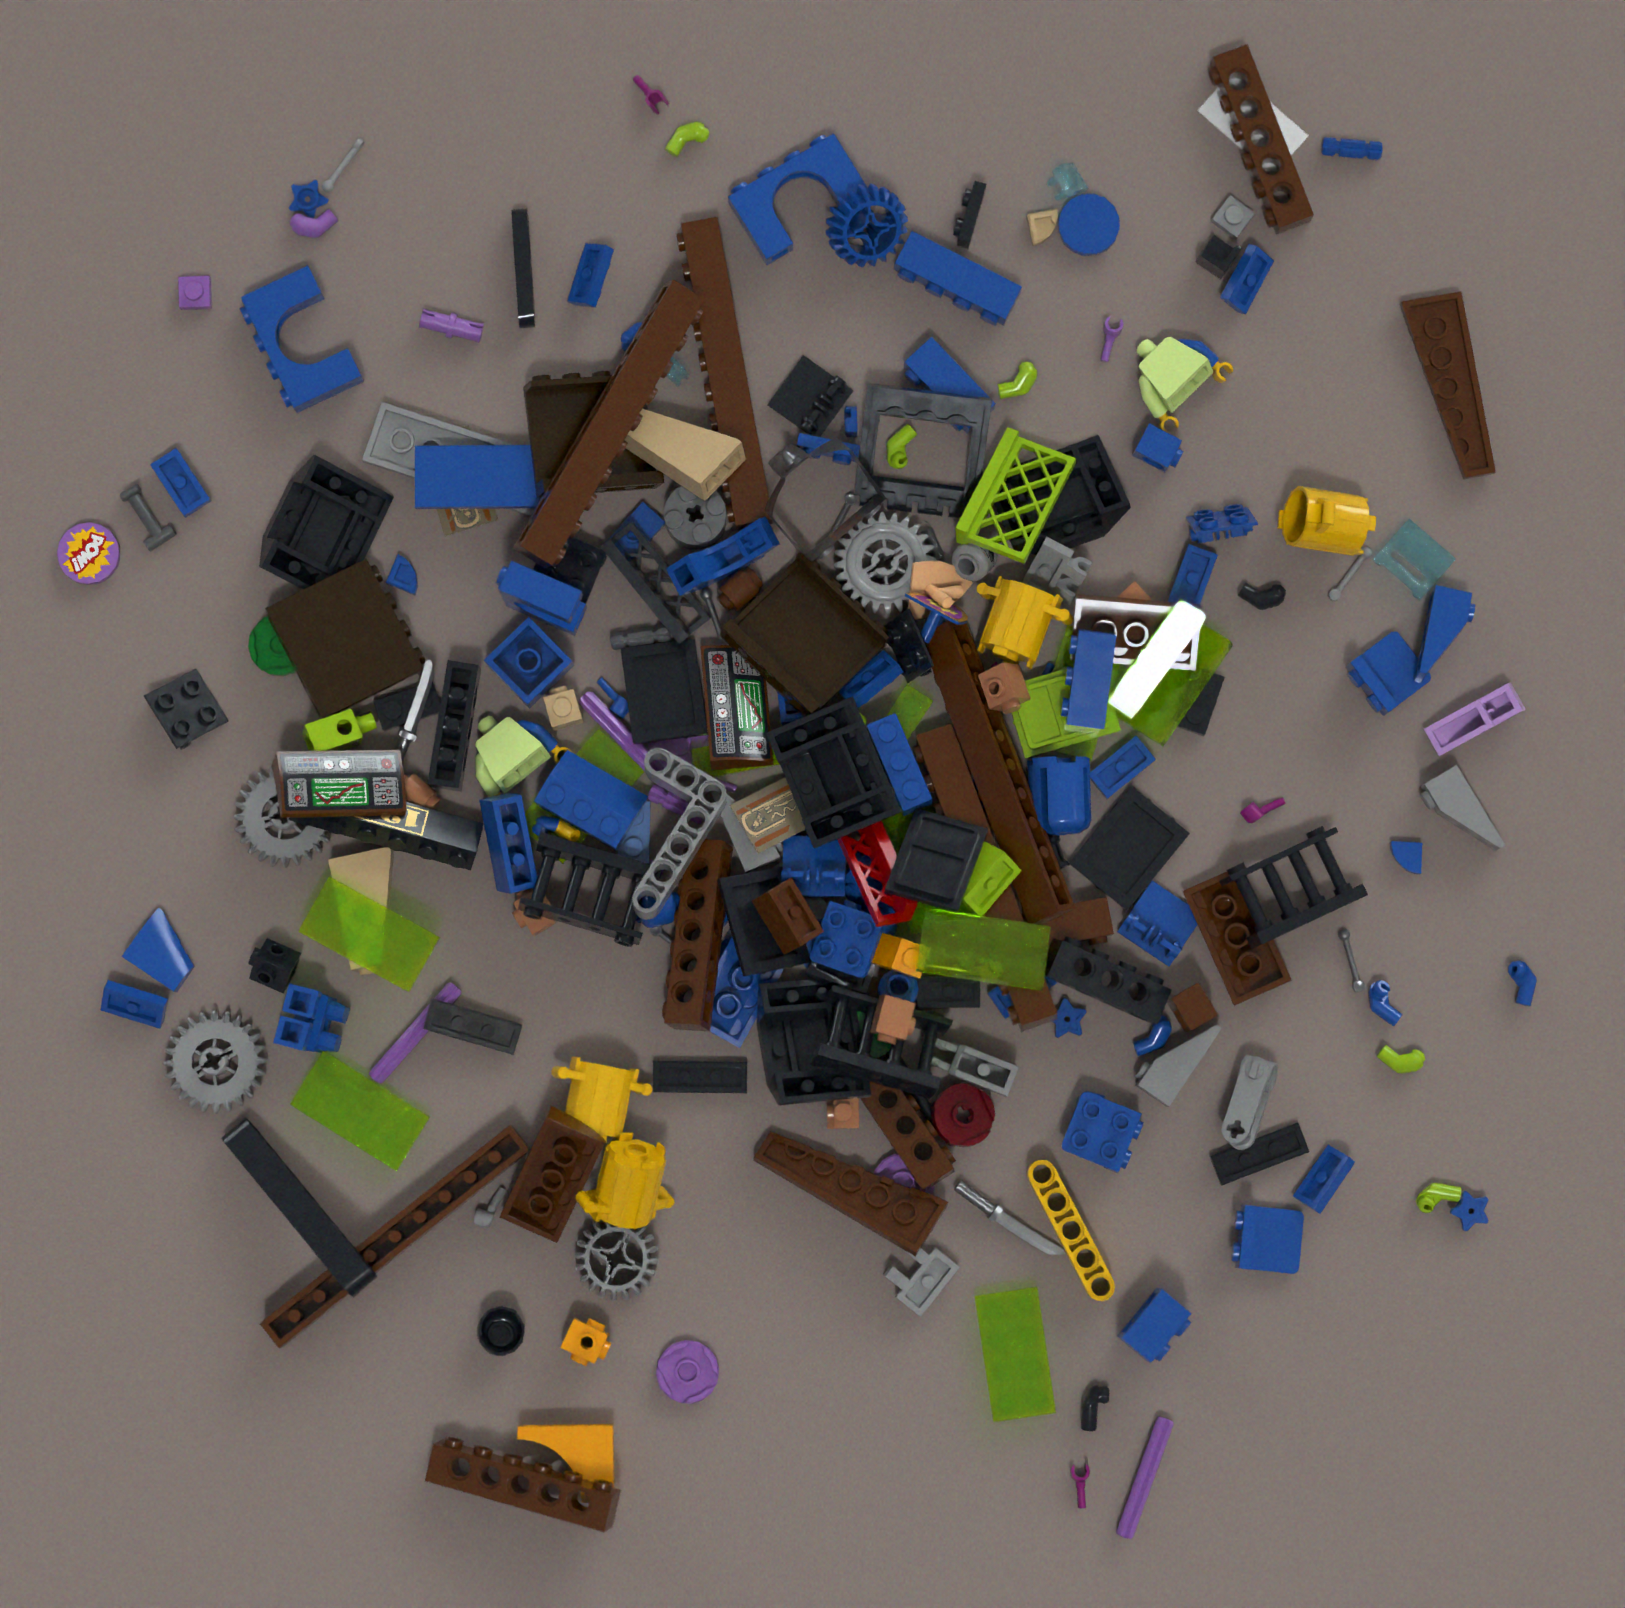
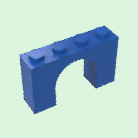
M834 133L828 137L826 135L817 137L809 144L811 147L802 153L799 150L792 152L783 159L784 163L775 169L773 166L767 167L757 174L758 179L750 184L743 182L730 191L731 195L728 196V204L766 265L771 264L793 250V242L773 209L774 198L784 184L798 178L815 180L827 188L838 206L837 197H842L843 199L848 197L847 189H851L856 193L858 184L863 185L867 189L866 184Z
M309 266L303 267L241 297L245 306L239 309L247 325L253 323L258 334L253 335V338L260 352L267 351L271 361L266 363L273 380L280 378L284 389L279 392L287 408L293 406L295 411L299 413L364 382L348 348L314 364L295 363L281 352L279 335L286 320L293 314L324 300Z
M514 561L510 562L508 568L502 567L496 584H499L498 590L507 607L573 636L576 635L587 610L586 604L581 602L583 596L581 590Z

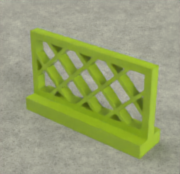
M1007 427L955 527L956 543L961 545L972 543L1025 564L1076 464V458L1019 437V431ZM1023 448L1034 452L1037 460L1021 465L1018 456ZM1054 461L1065 464L1062 472L1051 476L1045 466ZM1041 467L1045 478L1029 483L1025 471ZM1020 473L1024 485L1008 490L1005 483L1006 479ZM1049 485L1052 492L1050 497L1037 501L1032 490ZM1028 492L1032 503L1016 508L1011 497ZM1007 499L1011 510L995 516L992 509L993 504ZM1036 510L1039 517L1037 522L1023 526L1019 515ZM1015 517L1019 529L1003 534L998 522ZM994 524L998 536L990 539L978 536L981 528ZM1023 536L1026 544L1022 552L1008 547L1006 540Z

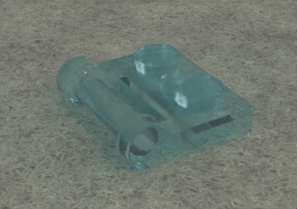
M1411 519L1405 522L1373 559L1378 566L1382 564L1414 592L1412 595L1419 601L1456 560ZM1394 549L1427 577L1423 583L1390 556Z

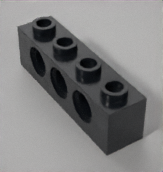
M447 661L428 777V785L430 787L462 791L481 674L479 665Z
M1065 936L1064 940L1052 939L1041 966L1045 977L1143 1021L1158 1024L1172 989L1163 986V979L1149 973L1146 974V977L1136 974L1137 968L1123 961L1116 965L1108 961L1110 955L1099 950L1092 949L1091 953L1081 949L1083 943ZM1081 958L1084 962V969L1077 975L1074 965ZM1106 971H1109L1111 981L1104 987L1102 976ZM1136 983L1138 994L1132 999L1129 995V989L1132 984Z

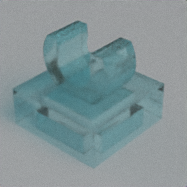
M1074 163L1059 165L1052 170L1055 177L1050 178L1046 183L1048 187L1054 186L1057 183L1062 187L1061 193L1055 196L1056 200L1079 196L1089 189Z

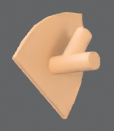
M942 561L912 563L910 593L925 594L944 609L950 608L973 584L972 581L961 578L956 573L955 567L952 564ZM909 599L908 609H910L914 620L924 619L929 616L931 610Z

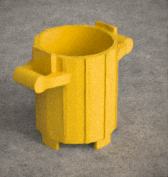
M1297 486V488L1290 492L1284 510H1279L1277 529H1282V535L1286 544L1293 547L1350 556L1362 555L1364 551L1361 550V547L1367 538L1368 531H1375L1376 516L1369 515L1368 498Z
M1002 576L998 577L995 588L988 586L986 583H980L977 586V592L982 598L994 600L977 649L981 654L987 648L992 651L994 656L1003 659L1005 663L1018 664L1019 661L1027 663L1026 667L1032 670L1051 619L1060 621L1064 625H1070L1073 622L1071 613L1067 609H1060L1063 598L1058 594L1054 597L1041 589L1025 583L1003 579Z
M572 1056L569 1069L564 1066H555L551 1070L554 1078L571 1079L565 1113L590 1127L606 1141L607 1136L613 1137L612 1141L618 1139L619 1133H623L631 1091L644 1096L652 1093V1086L650 1084L637 1083L639 1069L630 1068V1070L580 1061V1057Z
M633 1132L619 1133L617 1140L610 1141L605 1148L596 1189L580 1191L575 1196L582 1209L589 1213L595 1222H599V1219H601L603 1222L619 1228H641L647 1226L652 1218H655L657 1210L670 1208L674 1205L673 1197L663 1186H660L666 1164V1149L660 1142H657L655 1147L647 1142L633 1139Z

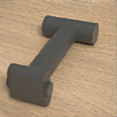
M135 484L121 493L120 498L123 502L129 501L150 533L151 537L143 542L151 552L176 536V533L170 525L161 529L139 495L142 489L138 484Z

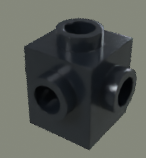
M267 938L261 949L257 947L254 949L248 964L253 966L249 979L284 994L296 973L301 952Z

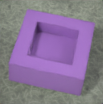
M210 276L178 277L179 308L181 310L212 309Z

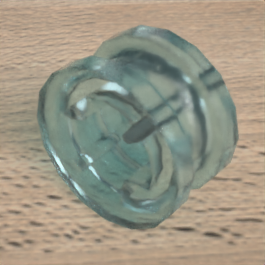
M671 357L670 361L673 362V365L666 376L673 384L679 387L681 385L680 381L683 378L688 379L690 376L683 366L674 357Z

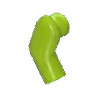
M697 121L682 125L676 129L664 149L669 154L678 157L688 141L695 140L698 143H704L709 137V130L704 127L703 123Z
M909 424L901 428L886 443L887 462L892 468L902 469L908 463L906 445L917 436V433Z
M1436 1182L1431 1183L1418 1194L1416 1204L1421 1212L1430 1213L1434 1210L1433 1207L1441 1200L1459 1202L1461 1187Z

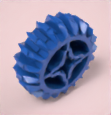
M870 183L867 189L863 185L858 184L856 193L851 189H847L848 197L845 199L837 197L839 206L830 207V212L834 216L825 218L826 223L830 226L825 230L826 235L830 238L828 241L830 247L833 250L835 249V254L839 258L844 259L851 265L856 263L859 267L864 268L865 264L868 263L870 266L875 267L878 258L882 262H887L886 254L889 252L896 254L894 246L896 244H904L900 235L908 233L907 228L903 225L909 221L907 215L903 213L906 210L904 205L898 202L899 198L894 193H889L886 187L881 186L878 189L875 184ZM871 206H882L885 208L886 213H874L871 210ZM847 238H860L863 241V245L849 244Z

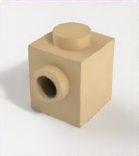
M567 686L557 687L548 691L549 696L543 697L553 731L584 723L574 689L567 690Z

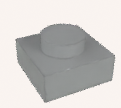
M1230 195L1211 222L1236 240L1255 213Z

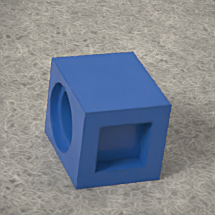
M1149 423L1132 456L1166 472L1169 465L1174 468L1176 467L1184 451L1178 449L1182 440Z

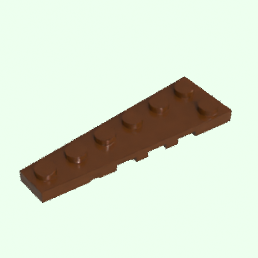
M1462 291L1402 301L1400 308L1463 479L1495 474L1496 470Z
M771 1131L754 1156V1161L915 1257L948 1206V1202L944 1199L913 1187L910 1189L895 1183L893 1179L883 1175L882 1177L877 1176L855 1164L853 1166L837 1160L832 1155L822 1151H815L807 1145Z

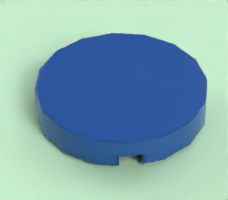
M1081 194L1072 198L1063 207L1058 220V229L1062 242L1072 252L1082 256H1092L1107 251L1115 242L1120 229L1119 215L1114 205L1106 198L1096 194Z

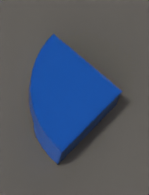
M846 406L844 408L846 437H857V406Z
M398 554L386 584L416 595L418 587L416 572L408 560Z
M1390 841V850L1397 863L1406 871L1420 875L1422 843Z

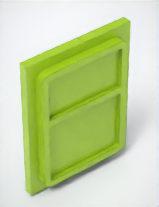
M1067 669L1025 680L1031 699L1020 704L1021 708L1011 713L1024 758H1030L1120 732L1121 728L1110 691L1104 729L1067 725L1066 717L1061 716L1063 698H1069L1070 686L1065 685Z

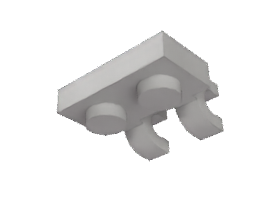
M1046 536L1021 583L1041 589L1054 596L1058 594L1063 598V603L1070 605L1078 587L1084 581L1092 561L1083 557L1071 558L1074 552L1072 549ZM1062 573L1068 575L1070 578H1065L1062 580L1060 579V576L1062 575Z
M935 1247L929 1254L920 1249L916 1257L905 1251L920 1263L909 1279L892 1265L883 1274L900 1288L895 1297L920 1317L960 1268Z

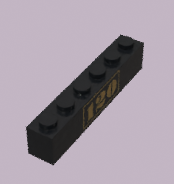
M406 802L405 815L288 818V820L298 822L304 826L316 827L333 834H341L359 839L365 843L377 844L394 851L406 852L420 856L423 859L442 862L455 868H463L470 871L484 823L409 802Z

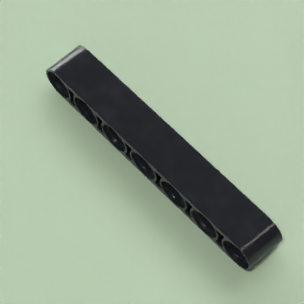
M246 1117L221 1138L341 1286L353 1298L378 1277L357 1249Z

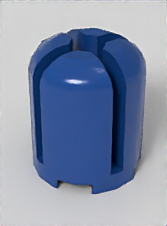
M1051 756L1032 758V761L1027 760L1028 785L1033 796L1038 821L1046 830L1047 835L1080 834L1089 828L1091 823L1090 758L1075 756V761H1071V758Z

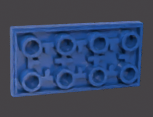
M530 445L415 446V509L536 508L540 502V497H536Z

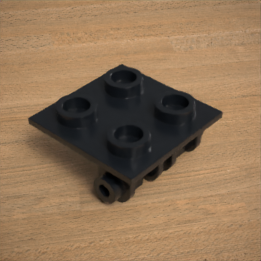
M803 355L767 406L807 434L821 437L854 390L846 386V382L842 378L832 376Z
M568 537L563 546L567 549L566 553L557 565L553 564L550 567L543 568L535 563L533 570L581 590L583 594L581 602L586 604L607 556L599 547L576 537Z
M907 609L884 625V627L887 629V635L890 637L887 644L892 647L897 663L904 671L902 675L905 677L906 682L910 683L919 676L923 677L932 673L931 668L934 667V664L910 609Z
M197 669L144 695V698L176 749L180 747L182 750L191 745V741L228 722L227 717Z

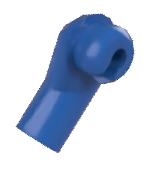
M1513 961L1508 966V973L1519 987L1515 1003L1531 1006L1537 983L1536 976L1525 962Z

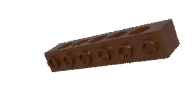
M1248 44L1214 56L1210 63L1211 67L1208 68V74L1213 86L1218 85L1222 94L1219 97L1222 111L1224 114L1229 113L1233 123L1230 125L1231 134L1234 141H1240L1244 153H1241V159L1247 171L1251 170L1255 179L1252 182V187L1257 199L1262 198L1266 209L1263 210V215L1269 228L1273 227L1275 233L1279 234L1311 222L1314 213ZM1239 78L1243 81L1245 87L1241 90L1233 89L1229 84V80ZM1249 106L1254 109L1256 116L1246 118L1241 114L1240 108ZM1257 134L1262 135L1266 139L1267 144L1258 147L1253 144L1251 137ZM1272 163L1277 167L1278 173L1268 175L1263 171L1262 165ZM1277 191L1286 193L1289 202L1285 204L1276 202L1273 193Z
M705 839L683 874V878L678 883L680 902L679 909H676L674 914L676 933L675 939L672 940L670 945L672 964L671 970L668 971L666 976L668 988L667 1001L663 1003L662 1007L664 1023L673 1029L710 1031L725 917V908L717 880L730 877L733 847L723 840ZM688 847L684 848L682 855L688 852ZM708 867L706 877L699 880L700 872ZM704 898L703 906L695 910L697 901ZM700 928L699 937L692 941V933ZM696 959L695 968L688 972V964ZM693 990L691 999L684 1002L683 999L686 992Z
M445 1437V1440L442 1439L433 1444L425 1478L427 1482L601 1532H606L613 1527L621 1490L613 1488V1484L609 1481L595 1479L594 1482L582 1479V1474L574 1471H564L563 1474L553 1471V1466L546 1463L535 1462L532 1465L522 1462L523 1458L518 1455L504 1454V1456L493 1454V1449L486 1446L475 1445L474 1448L463 1445V1440L454 1437ZM460 1458L465 1459L469 1463L470 1469L468 1473L460 1469ZM490 1466L496 1468L499 1472L498 1481L490 1478L488 1473ZM519 1475H523L528 1479V1490L523 1489L519 1485ZM549 1483L554 1484L558 1488V1498H554L549 1494ZM579 1492H583L588 1496V1507L582 1506L579 1503Z

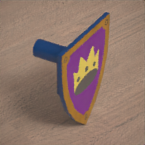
M905 594V597L931 610L920 633L923 641L926 643H930L936 628L944 622L951 621L956 625H962L968 620L966 613L955 604H952L948 609H944L925 594Z

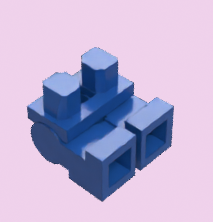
M289 983L282 1011L295 1014L294 1019L280 1015L273 1043L301 1051L322 1054L323 1051L338 1052L342 1036L329 1033V1028L332 1020L345 1024L350 1008L337 1002V999L322 994L320 991Z

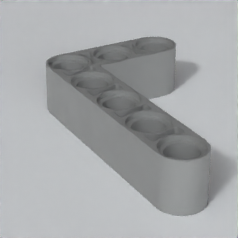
M654 748L646 754L644 759L645 773L651 781L687 801L689 805L634 891L632 897L633 909L636 915L642 919H652L660 913L727 803L724 784L662 748ZM659 759L667 763V767L662 771H655L650 767L653 761ZM683 775H688L694 779V783L691 786L682 787L677 783V780ZM709 791H716L721 795V798L715 803H710L704 799V795ZM693 817L702 818L705 822L704 826L699 829H693L687 823ZM682 843L688 847V852L678 856L671 849L675 844ZM660 870H668L671 872L672 877L669 881L660 882L655 878V874ZM644 896L653 897L656 901L655 905L649 909L642 908L638 902Z

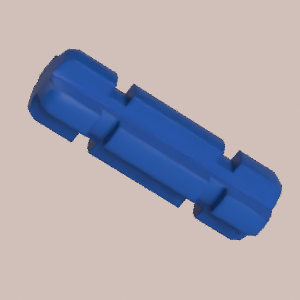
M1329 137L1323 139L1321 147L1322 154L1326 156L1338 154L1339 157L1361 159L1367 156L1368 159L1379 160L1383 149L1381 142L1370 141L1367 144L1364 140L1341 139L1336 141V138Z

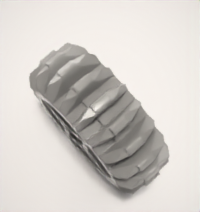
M593 1222V1227L597 1232L593 1235L591 1231L585 1229L583 1234L589 1238L588 1243L582 1240L577 1241V1245L585 1248L584 1253H574V1258L584 1259V1264L576 1265L575 1270L585 1269L587 1272L579 1280L582 1283L589 1278L593 1281L587 1289L589 1292L595 1290L597 1286L601 1287L598 1295L601 1299L604 1298L607 1290L611 1291V1301H616L618 1291H622L623 1299L628 1300V1289L632 1288L636 1296L640 1295L641 1291L637 1284L641 1282L643 1286L649 1287L650 1282L644 1276L648 1274L655 1277L657 1274L655 1270L649 1269V1264H659L658 1258H650V1253L659 1250L658 1246L650 1248L647 1246V1242L652 1241L654 1236L650 1234L643 1238L640 1235L645 1231L646 1226L635 1231L631 1228H619L605 1223L606 1227L602 1228L599 1222ZM609 1232H622L618 1243L613 1248L608 1249L595 1244L600 1237ZM631 1236L639 1243L642 1249L643 1264L633 1260L627 1254V1246ZM623 1242L624 1245L621 1251L624 1255L622 1256H625V1261L632 1263V1265L619 1263L613 1269L612 1274H610L612 1265L609 1262L612 1260L608 1261V1256L602 1254L601 1251L616 1253ZM591 1253L601 1257L606 1262L607 1268L603 1280L596 1275L592 1268ZM622 1268L639 1272L632 1281L626 1284H612L616 1273Z

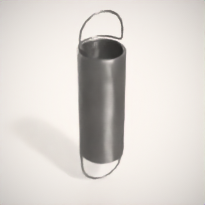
M933 528L923 530L921 534H928V538L925 540L926 545L934 546V549L929 552L931 557L936 558V561L942 560L944 555Z

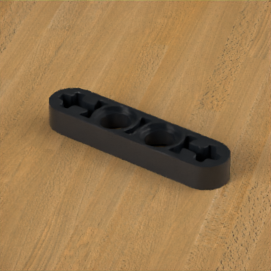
M514 209L511 210L519 327L532 328L535 327V308L528 210Z

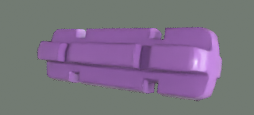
M656 784L651 787L647 795L649 801L656 804L661 803L663 804L662 807L681 816L689 805L687 801L670 791L668 793L665 792L664 788ZM699 817L690 819L697 824L703 822V819Z

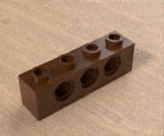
M869 1082L871 1096L860 1099L921 1190L925 1192L955 1172L952 1166L956 1162L955 1158L946 1145L942 1148L939 1147L934 1139L938 1136V1133L930 1121L927 1119L925 1122H922L916 1113L921 1108L911 1094L905 1096L901 1090ZM885 1093L895 1094L897 1096L896 1105L892 1108L882 1107L880 1105L881 1096ZM905 1118L911 1119L915 1123L913 1132L907 1135L901 1134L897 1130L899 1121ZM923 1144L929 1145L933 1150L932 1156L925 1161L915 1157L916 1148Z

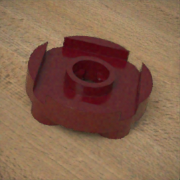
M965 1083L955 1084L943 1090L932 1103L931 1119L933 1127L938 1136L949 1146L970 1147L982 1142L989 1135L992 1123L995 1120V1109L990 1097L980 1088L977 1089ZM959 1107L963 1111L969 1110L971 1116L967 1117V1124L958 1121L956 1118Z

